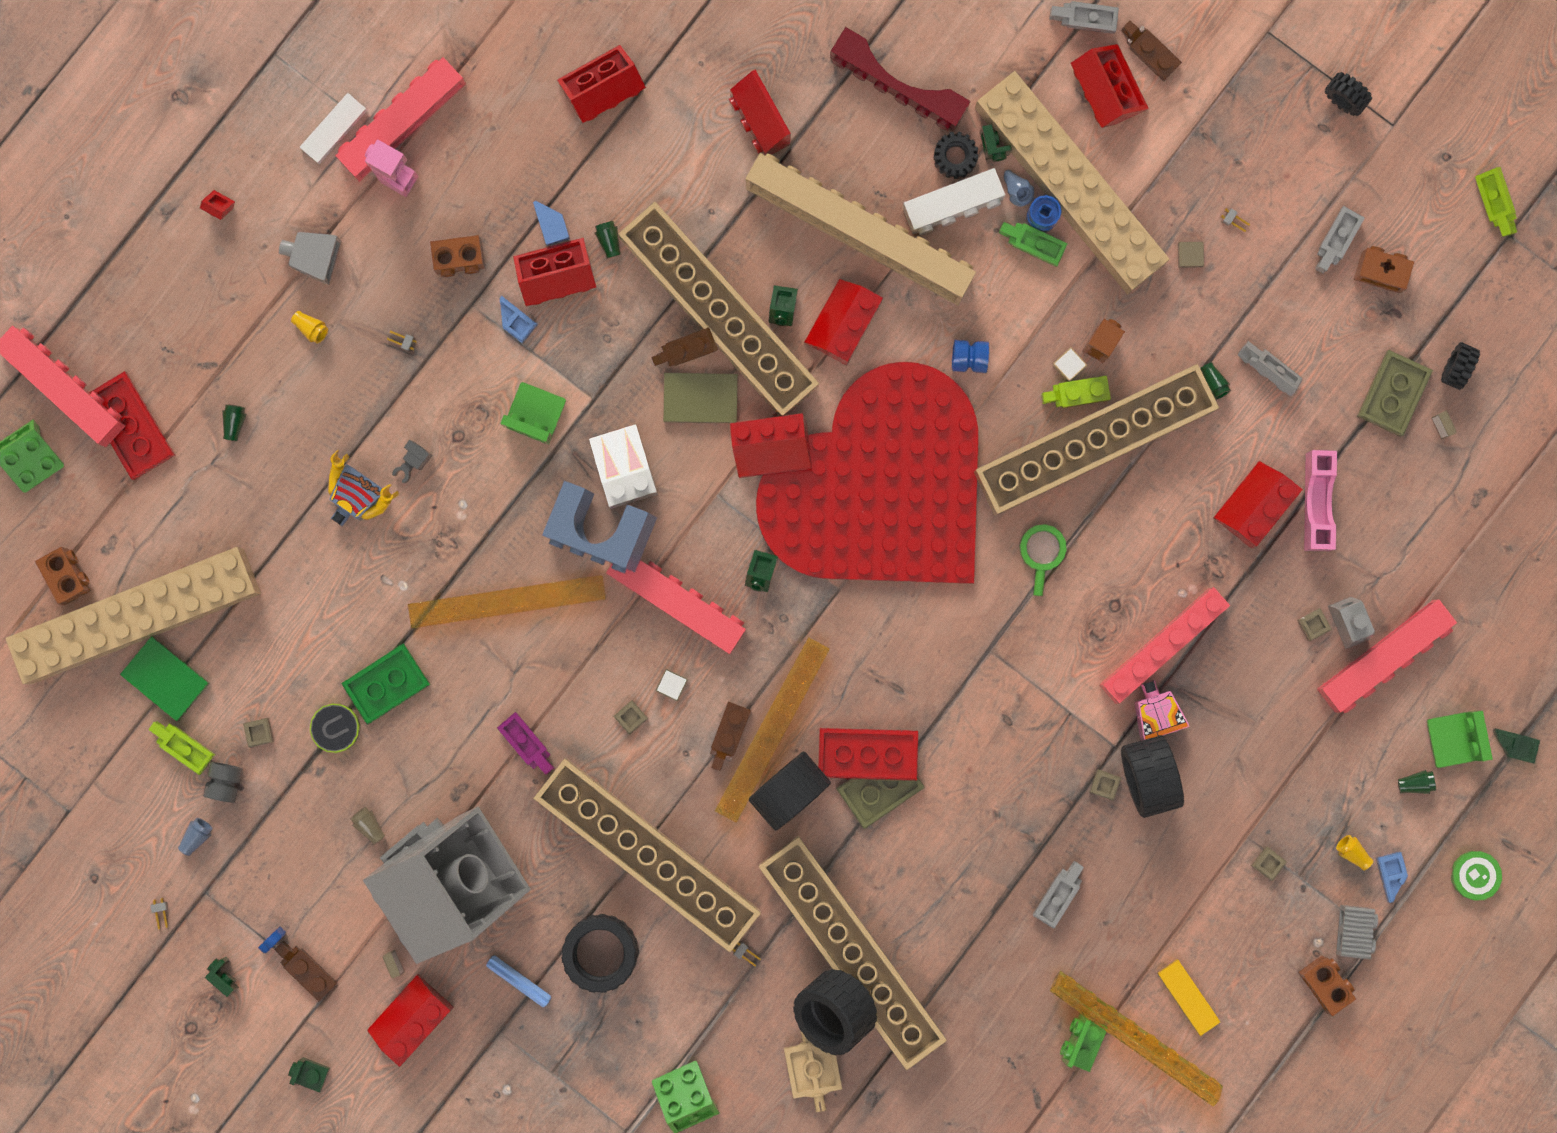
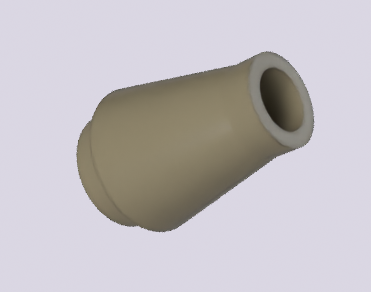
M367 807L362 808L350 818L353 822L352 826L368 838L373 845L385 836L373 811H369Z

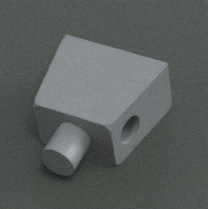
M298 232L294 243L286 240L281 241L279 254L290 257L289 266L292 269L329 285L341 240L335 235Z
M1349 597L1328 606L1345 649L1368 641L1375 634L1361 600Z

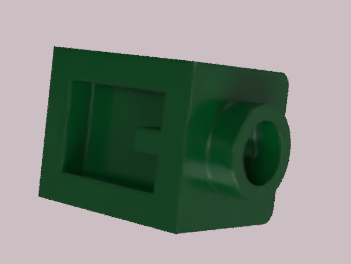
M992 124L982 126L980 137L985 160L992 159L993 162H999L1007 159V156L1012 151L1011 145L997 148L999 145L997 131H993Z
M774 285L769 310V323L778 326L793 325L798 289Z
M754 550L746 575L745 586L750 587L754 591L768 592L778 556Z
M227 957L220 960L216 958L208 966L207 970L209 973L205 979L222 994L229 997L239 987L235 984L236 980L227 972H221L229 959Z
M302 1057L297 1063L293 1062L288 1076L291 1077L289 1084L293 1086L298 1084L320 1093L330 1067Z

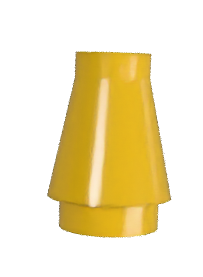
M297 311L291 318V323L310 342L318 344L328 334V327L325 326V322L306 315L301 311Z
M1347 835L1337 844L1336 849L1339 851V856L1360 867L1363 871L1373 864V859L1368 855L1356 837Z

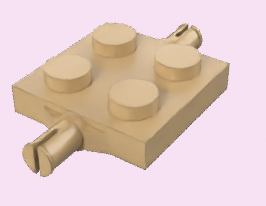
M801 1032L803 1042L796 1046L784 1048L793 1099L805 1096L814 1097L816 1112H820L819 1102L821 1103L822 1111H825L823 1095L830 1091L842 1089L836 1055L825 1053L816 1048Z

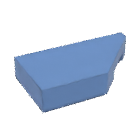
M534 201L533 204L546 246L570 239L563 215Z
M501 296L499 299L502 327L523 344L536 328L537 323Z
M1402 852L1376 858L1387 902L1389 903L1394 902L1396 894L1408 877Z

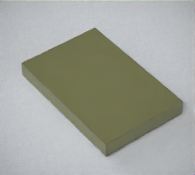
M1387 350L1357 417L1402 437L1433 370L1391 350Z
M664 373L663 422H737L738 374Z
M917 776V781L849 779L836 789L861 826L866 829L925 787Z

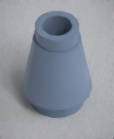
M200 818L191 821L178 846L179 851L190 856L211 836V825Z

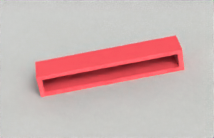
M444 57L433 61L428 66V71L422 77L417 76L409 84L410 88L404 93H398L386 110L381 109L375 114L374 121L368 126H362L356 132V137L351 142L347 141L339 147V153L335 156L359 182L372 171L365 162V153L371 144L374 145L378 139L396 149L466 85L463 77Z
M12 325L0 338V354L97 444L107 447L125 427L120 421L122 416L112 407L107 409L102 404L104 399L93 391L90 394L85 389L87 384L77 375L72 377L67 372L69 367L61 360H53L50 357L52 352L42 343L37 345L33 341L35 336L24 327L20 330Z
M640 560L635 572L626 569L624 574L612 569V564L606 574L728 654H731L746 631L742 627L744 625L743 621L734 615L729 619L722 614L723 608L714 602L708 605L701 600L703 595L692 588L688 592L681 587L683 582L673 575H670L669 578L665 577L660 573L662 568L651 561L647 565Z
M1214 587L1208 588L1099 686L1115 704H1120L1230 606L1229 603Z
M1439 599L1432 600L1317 688V690L1334 712L1341 713L1343 711L1347 713L1356 706L1355 701L1360 697L1367 698L1376 691L1374 687L1382 681L1384 684L1395 676L1393 673L1399 667L1404 669L1413 663V657L1417 653L1421 652L1423 654L1434 646L1432 643L1438 637L1443 639L1453 632L1451 627L1457 622Z

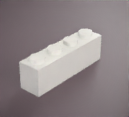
M993 168L904 202L902 208L912 234L919 232L920 235H924L933 231V227L939 224L945 227L956 222L955 218L964 215L965 218H969L978 214V210L987 206L988 209H992L1001 205L1005 193L996 170Z

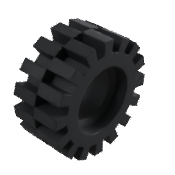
M1337 73L1325 88L1327 98L1331 99L1333 104L1338 105L1340 110L1343 109L1345 113H1350L1352 116H1359L1372 100V94L1368 92L1369 89L1363 87L1362 82H1357L1355 77L1351 78L1347 73Z
M950 132L947 136L945 134L936 145L933 156L935 167L939 168L941 174H946L947 178H950V176L954 177V179H958L960 176L962 178L966 177L968 173L970 174L976 165L979 155L977 153L978 147L975 146L974 139H969L970 136L968 134L964 136L962 132L957 134ZM952 147L961 148L965 153L964 161L960 164L951 163L947 159V151Z
M1460 342L1447 360L1448 363L1444 367L1445 370L1442 373L1441 382L1458 390L1463 389L1476 368L1475 365L1479 361L1480 350Z

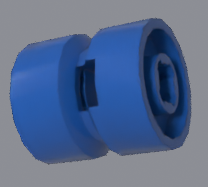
M1048 195L1036 198L1027 211V224L1044 233L1051 231L1061 216L1059 202L1054 197Z
M954 340L952 371L966 372L968 368H971L975 373H987L989 342L977 341L971 346L968 340Z

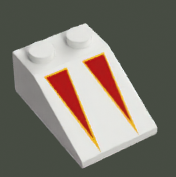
M636 425L589 439L605 495L611 509L658 495Z

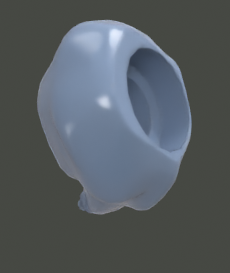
M1006 170L1004 172V181L1007 184L1010 202L1018 207L1029 204L1034 198V187L1030 185L1028 180L1019 177L1010 170Z

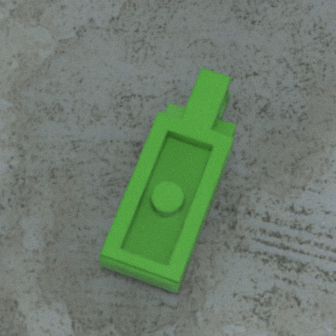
M1004 222L999 230V234L1010 238L1008 243L1013 245L1012 247L1055 267L1058 266L1067 246L1066 242L1025 223H1016L1014 227Z

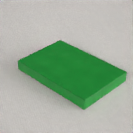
M152 636L120 674L175 721H179L210 684Z
M405 643L341 683L367 725L431 685Z

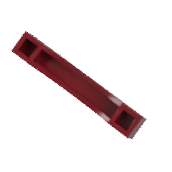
M847 27L844 28L830 51V58L833 59L832 63L841 69L846 67L853 71L852 74L859 80L870 81L874 84L873 87L884 94L886 92L895 96L894 99L903 106L908 104L915 108V112L921 117L932 118L937 121L936 125L943 130L948 131L950 129L954 132L969 108L971 101L951 89L924 90L897 80L877 62L870 50L867 39Z

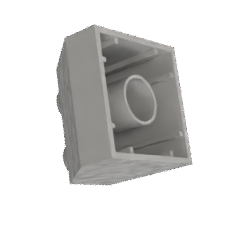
M479 807L457 816L397 853L363 879L374 901L379 905L396 931L401 943L406 947L416 964L474 940L531 890Z

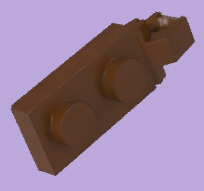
M1130 20L1123 26L1121 31L1129 38L1127 40V44L1130 46L1129 49L1162 81H1165L1181 65L1182 62L1148 29L1146 30L1143 26L1138 28Z
M707 327L669 341L666 345L661 346L663 352L651 358L655 366L668 362L669 367L716 352L718 348L710 328Z
M731 702L727 703L711 746L710 754L715 756L712 769L721 771L725 760L731 762L749 718L750 709Z
M283 941L274 949L283 958L280 962L284 966L283 968L318 1002L337 984V981L303 948L300 949L295 946L292 949Z

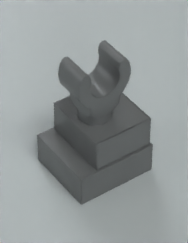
M409 440L404 446L408 450L403 457L405 463L401 467L395 468L392 472L393 476H397L400 471L405 472V478L402 480V483H407L410 480V472L413 467L417 470H422L433 456L412 440Z

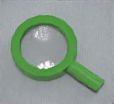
M1046 524L1036 525L1027 530L1022 536L1019 545L1020 555L1024 563L1036 570L1034 596H1043L1045 572L1058 566L1064 559L1067 550L1066 540L1062 533L1055 527Z

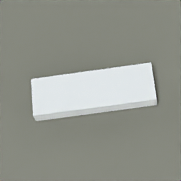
M347 93L303 142L300 148L320 164L367 112V109Z

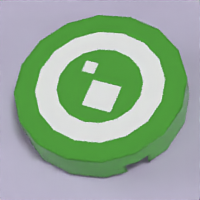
M1469 851L1460 855L1454 862L1451 881L1455 890L1463 897L1471 900H1485L1492 897L1500 888L1502 870L1498 861L1490 854L1482 851Z

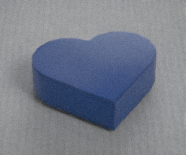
M281 926L276 929L258 947L260 951L266 954L286 935V931Z

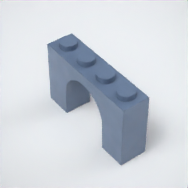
M564 481L542 536L550 539V545L560 549L564 545L571 547L569 552L583 557L584 553L591 555V561L604 565L605 561L612 563V569L624 574L626 569L635 572L657 517L627 505L613 536L602 543L592 544L585 536L583 525L594 493Z

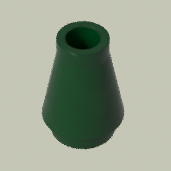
M614 221L596 225V232L594 233L606 254V258L621 255L618 226H615Z
M1213 362L1200 368L1215 400L1231 392L1230 383L1214 366Z
M225 404V410H222L223 439L238 441V436L247 415L245 407Z
M1423 770L1398 779L1400 793L1430 794L1431 791H1436L1433 771L1427 772Z

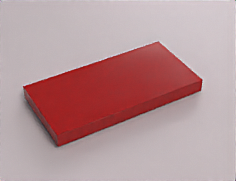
M122 372L89 392L90 394L93 391L104 399L102 404L107 409L112 407L122 416L120 421L125 427L110 444L131 480L139 478L176 456L127 372Z
M820 728L818 767L827 778L917 781L919 731Z

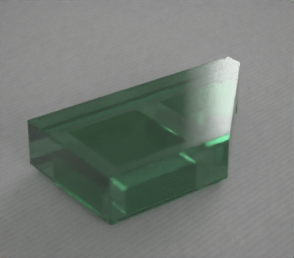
M1496 728L1493 729L1495 737L1508 758L1535 764L1540 744L1539 739Z

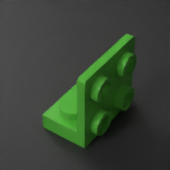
M521 382L507 416L503 415L500 424L504 428L549 445L566 399Z
M31 420L0 441V466L23 493H26L64 467L61 459L41 437L40 428L34 420Z
M1474 710L1427 719L1434 762L1437 768L1472 761L1493 760L1483 711Z
M1080 1013L1079 1017L1074 1018L1070 1025L1069 1031L1072 1034L1069 1041L1065 1040L1061 1047V1060L1070 1068L1074 1065L1090 1072L1109 1026Z
M693 1061L652 1080V1085L666 1123L673 1133L681 1132L720 1114L716 1103L710 1096L697 1061Z

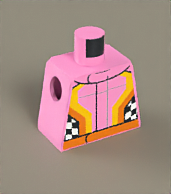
M1155 680L1141 684L1145 699L1135 702L1141 741L1189 727L1171 691L1159 694Z

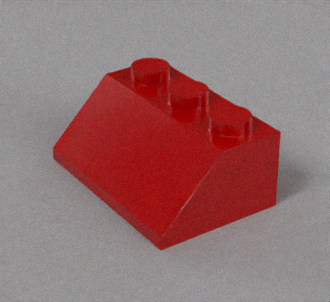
M1118 44L1092 48L1070 63L1074 70V76L1079 80L1084 96L1090 103L1094 111V117L1101 128L1116 125L1149 109Z
M621 45L557 80L582 123L595 119L600 113L615 108L620 102L638 95L640 91L646 88L635 64Z
M755 69L730 89L731 98L728 100L734 112L739 111L742 119L740 123L745 132L748 133L750 131L754 140L751 142L757 154L762 152L765 156L766 154L773 155L790 145L791 133Z
M584 238L513 256L518 284L526 307L597 288Z
M839 279L804 343L847 366L878 311L883 297L863 286Z
M803 413L730 423L732 449L739 478L812 469L808 426Z
M1258 461L1213 518L1249 548H1254L1264 539L1303 489L1283 473Z
M417 974L367 1031L381 1051L400 1067L450 1013L454 1006Z

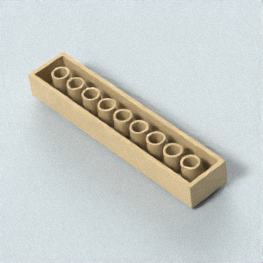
M1016 71L976 102L975 110L988 125L992 124L993 131H997L999 139L1005 146L1011 145L1012 155L1044 194L1054 197L1059 202L1062 216L1127 295L1170 260Z
M761 153L758 155L746 177V190L955 305H959L976 274V271L972 270L973 266L963 260L957 262L951 258L952 255L946 250L939 248L937 251L930 247V243L919 236L914 238L908 235L909 231L900 225H895L894 227L886 222L887 219L878 213L872 215L866 212L862 204L856 201L850 203L843 199L844 195L834 189L828 191L821 187L823 184L812 177L806 179L800 175L801 172L790 165L786 168L779 164V159L773 155L766 154L765 156Z
M656 202L650 205L618 234L624 245L701 330L707 327L710 328L717 348L779 416H787L819 387L818 381Z
M1198 364L986 464L976 469L974 474L994 516L1202 418L1219 409V406Z
M235 547L5 639L22 684L32 685L149 639L151 636L154 637L258 596L261 592L244 549Z
M566 758L561 762L534 797L546 809L727 951L731 952L760 915L761 910L569 759Z
M799 835L759 864L763 874L830 966L835 970L851 974L867 988L877 1009L875 1028L906 1070L947 1041Z

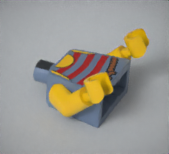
M336 450L330 458L332 466L329 474L328 493L330 495L329 500L339 507L331 519L343 527L350 515L361 521L383 514L391 501L399 496V492L396 491L391 494L389 492L391 484L381 488L350 465L346 464L344 467V464L349 459V455L346 454L340 459L338 457L339 450Z

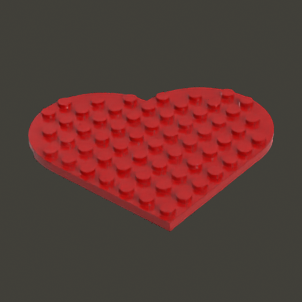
M895 362L879 366L865 373L848 388L840 400L834 415L832 432L808 435L812 469L762 475L756 498V514L760 531L775 556H778L783 563L797 572L822 579L974 584L977 478L974 471L978 469L977 418L969 398L952 378L936 368L914 362Z

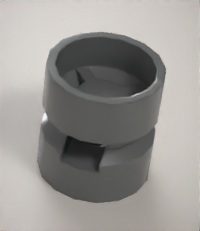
M211 762L208 772L211 781L206 782L203 797L235 803L238 792L235 784L240 782L243 768Z

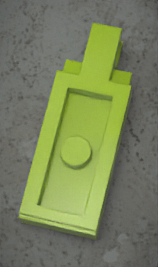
M1496 167L1475 176L1490 222H1493L1495 227L1499 226L1502 237L1517 233L1514 221L1517 219L1516 211L1501 167Z
M1107 376L1059 383L1058 385H1053V391L1041 394L1042 404L1055 402L1056 407L1061 408L1111 400Z
M156 721L148 729L159 737L156 742L160 745V748L199 775L204 772L216 755L172 724H168L165 727Z

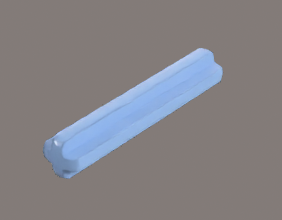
M493 955L487 962V968L541 1007H545L551 1000V995L497 956Z

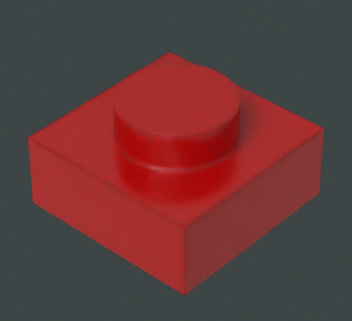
M213 190L201 201L200 209L221 220L234 208L235 201Z

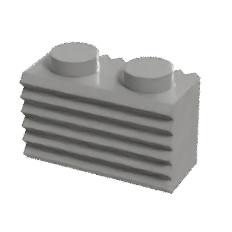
M1340 905L1337 955L1371 959V954H1374L1376 950V941L1372 939L1373 929H1376L1378 925V915L1375 914V909Z

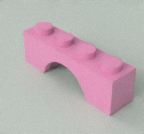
M377 139L374 145L371 144L365 153V162L382 184L407 197L418 175L414 170L405 165L407 159L404 154Z
M1312 450L1306 453L1304 551L1336 550V524L1332 516V490L1337 476V451Z

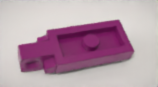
M517 712L513 713L497 727L527 765H530L533 769L538 766L545 775H548L555 769L547 760L551 755L547 751L548 749Z

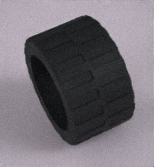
M1160 735L1122 746L1121 758L1133 802L1140 816L1146 818L1182 808L1184 805L1182 782L1167 740Z
M803 751L749 797V802L772 829L777 831L815 800L831 784V781L809 755Z
M591 915L586 919H582L568 933L562 946L561 959L565 973L579 988L592 993H606L607 991L617 989L631 976L637 963L639 949L637 947V938L633 934L634 932L623 920H619L612 915ZM591 931H609L616 935L622 943L624 951L623 961L620 967L608 976H593L587 973L579 964L577 958L578 944Z
M830 969L829 971H824L803 989L794 1000L793 1012L800 1031L816 1048L831 1055H844L848 1053L874 1029L877 1022L875 1002L867 988L851 974L841 970Z

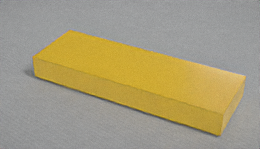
M1178 959L1157 973L1200 1036L1220 1023V1020Z

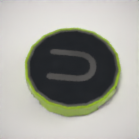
M342 704L323 706L315 712L310 723L312 740L319 748L326 752L338 753L349 749L355 744L360 732L358 716L352 709Z

